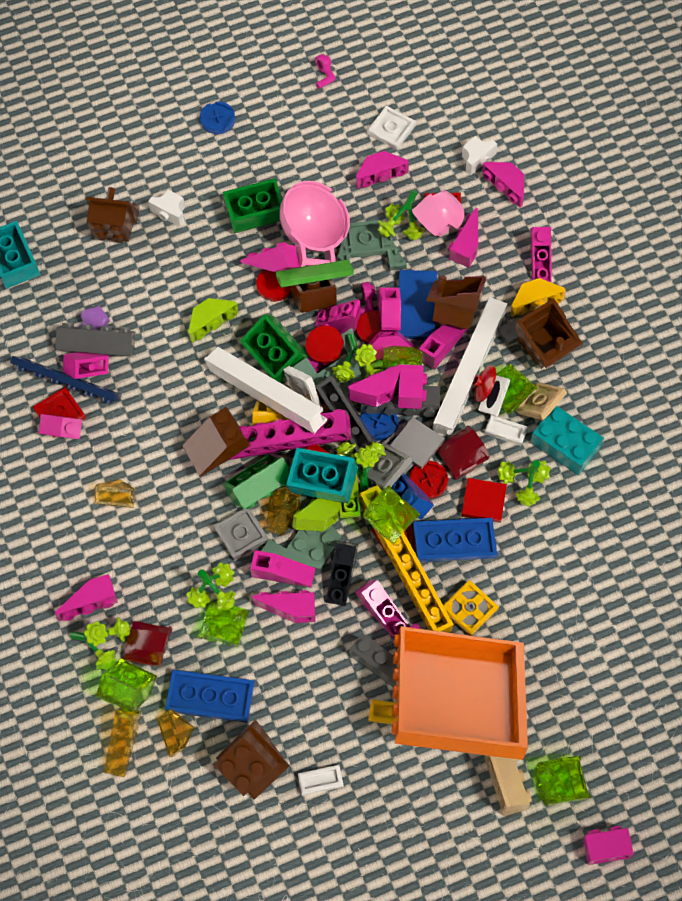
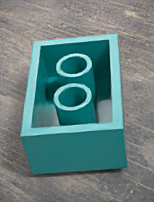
M14 221L1 226L0 277L5 288H10L40 276L35 259L18 222Z
M556 406L532 434L531 443L579 476L602 447L604 437Z
M296 448L286 486L291 493L349 504L358 464L351 457Z

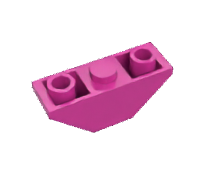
M386 151L367 156L356 175L357 189L366 188L372 184L385 182L388 179L397 176L401 177L409 173V162L407 159Z
M510 162L483 163V177L493 183L499 192H503L511 203L521 208L524 200V173Z
M380 287L377 289L381 330H400L399 288Z
M356 299L319 310L315 327L327 323L336 328L341 334L351 328L353 331H356L361 314L360 301Z
M398 330L377 332L366 344H371L373 349L377 351L375 355L376 360L394 361L395 358L412 360L414 357H419L417 347Z
M399 364L394 367H388L385 371L372 374L362 381L352 383L348 386L349 400L374 407L393 400L399 385L402 366Z

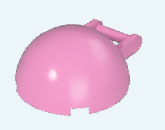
M302 181L294 184L285 194L280 207L281 226L286 236L295 244L299 267L336 262L334 248L346 238L350 227L348 210L342 199L337 200L331 193V188L315 181ZM306 250L311 252L324 251L325 260L307 258Z

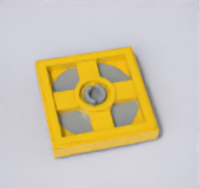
M470 580L443 605L449 617L469 636H472L499 609V606Z

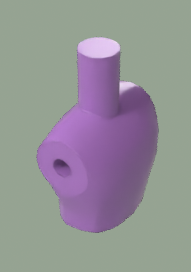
M100 305L86 309L81 313L82 324L93 325V328L100 329V326H106L110 322V319Z

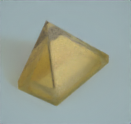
M120 479L96 484L95 504L134 508L135 488Z
M169 709L158 717L157 720L169 757H173L186 748L194 727L173 709Z

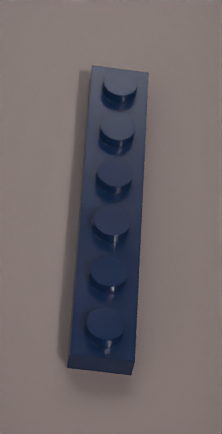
M12 356L10 361L20 371H33L32 375L40 378H44V376L49 377L50 382L61 385V382L68 384L67 388L75 391H78V389L84 390L85 395L91 397L100 396L102 401L110 404L113 401L120 402L122 394L80 378L74 379L61 371L20 356Z

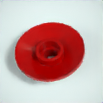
M492 365L487 366L480 375H476L474 378V398L477 402L484 401L494 386L496 368Z

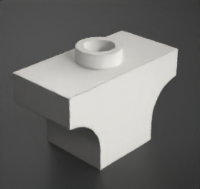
M476 136L466 143L462 149V158L467 161L466 172L472 175L483 166V163L489 162L496 155L497 143L493 140L484 142Z
M167 190L161 197L152 196L148 201L150 212L158 215L160 219L169 221L181 228L184 224L182 211L185 208L183 197Z

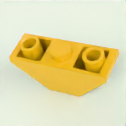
M541 278L523 283L512 303L510 315L511 317L523 316L553 298L559 304L564 300L566 290L564 287Z

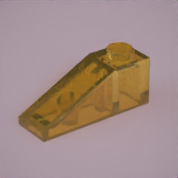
M121 706L115 711L104 773L125 777L138 733L141 710Z

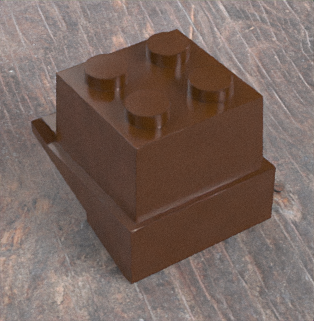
M113 187L108 188L106 199L85 197L89 205L86 222L93 238L100 241L109 239L118 243L123 241L129 242L133 224H137L140 207L136 203L113 200L115 188Z
M440 275L439 280L434 281L426 302L435 303L432 321H436L441 325H453L458 329H470L484 291L486 277L469 276L464 277L463 280H446V276Z
M554 298L516 322L515 331L518 334V342L541 369L550 367L583 345V342L566 319V315Z
M256 720L216 757L217 761L214 764L243 797L249 793L253 800L290 766Z

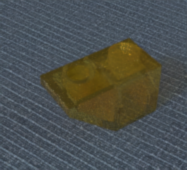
M288 488L273 492L269 498L266 530L280 536L285 534L293 522L294 514L299 510L300 494L291 493Z

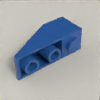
M404 473L389 489L407 513L421 520L434 506L428 496Z

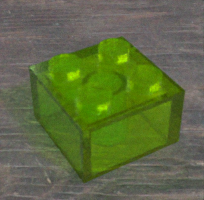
M120 658L102 674L96 696L108 703L121 707L124 711L133 713L151 696L157 675Z

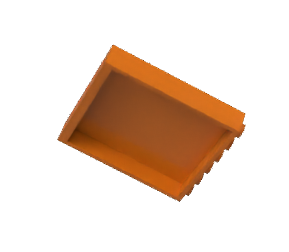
M401 627L399 635L395 634L394 647H397V651L394 652L393 664H397L393 671V681H396V686L393 687L392 698L396 699V704L393 703L392 716L395 717V721L392 723L391 734L395 735V744L523 760L528 749L524 643Z

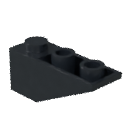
M340 540L336 543L326 603L346 606L359 544Z

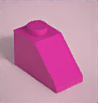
M86 352L64 354L63 373L74 379L108 374L109 355Z
M41 414L38 433L80 439L82 419Z

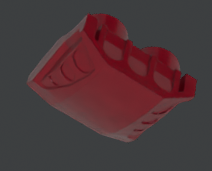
M469 425L458 434L444 441L436 451L451 471L455 481L472 472L476 467L489 459L484 443Z
M134 621L122 660L138 665L162 667L163 655L166 652L165 648L168 645L169 636L173 630L172 626H157Z

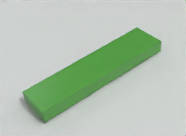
M349 260L276 272V278L281 287L354 275V269Z

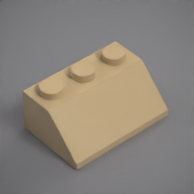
M484 755L503 816L528 810L529 802H532L529 790H525L522 783L525 781L522 769L518 770L516 761L518 759Z

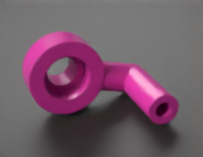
M324 54L315 57L318 69L327 76L316 83L318 89L332 83L336 79L331 70V59Z
M369 282L361 283L362 297L366 307L360 308V315L374 310L372 296H375V288Z

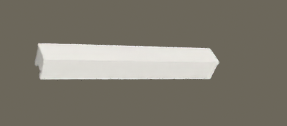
M489 297L433 422V431L452 436L473 389L474 378L476 375H479L498 328L506 314L507 303Z
M217 347L209 356L204 358L210 372L315 434L327 421V418L320 414L323 411L322 407L225 350Z

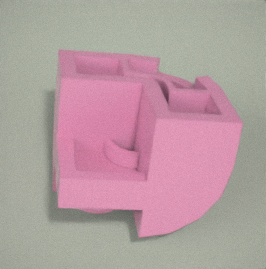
M445 190L433 196L430 193L412 210L423 226L434 236L438 235L439 237L446 234L452 226L458 229L464 219V209L455 196Z

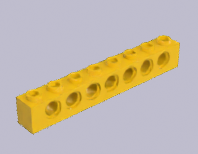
M377 485L361 492L359 502L427 629L447 633L452 632L454 624L381 489Z

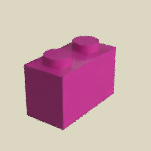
M400 364L402 368L399 378L398 408L421 409L422 401L426 402V390H423V385L427 384V374L423 373L424 366Z
M615 826L609 828V831L601 832L600 829L591 830L583 838L588 865L630 859L634 855L628 828L622 829V826Z

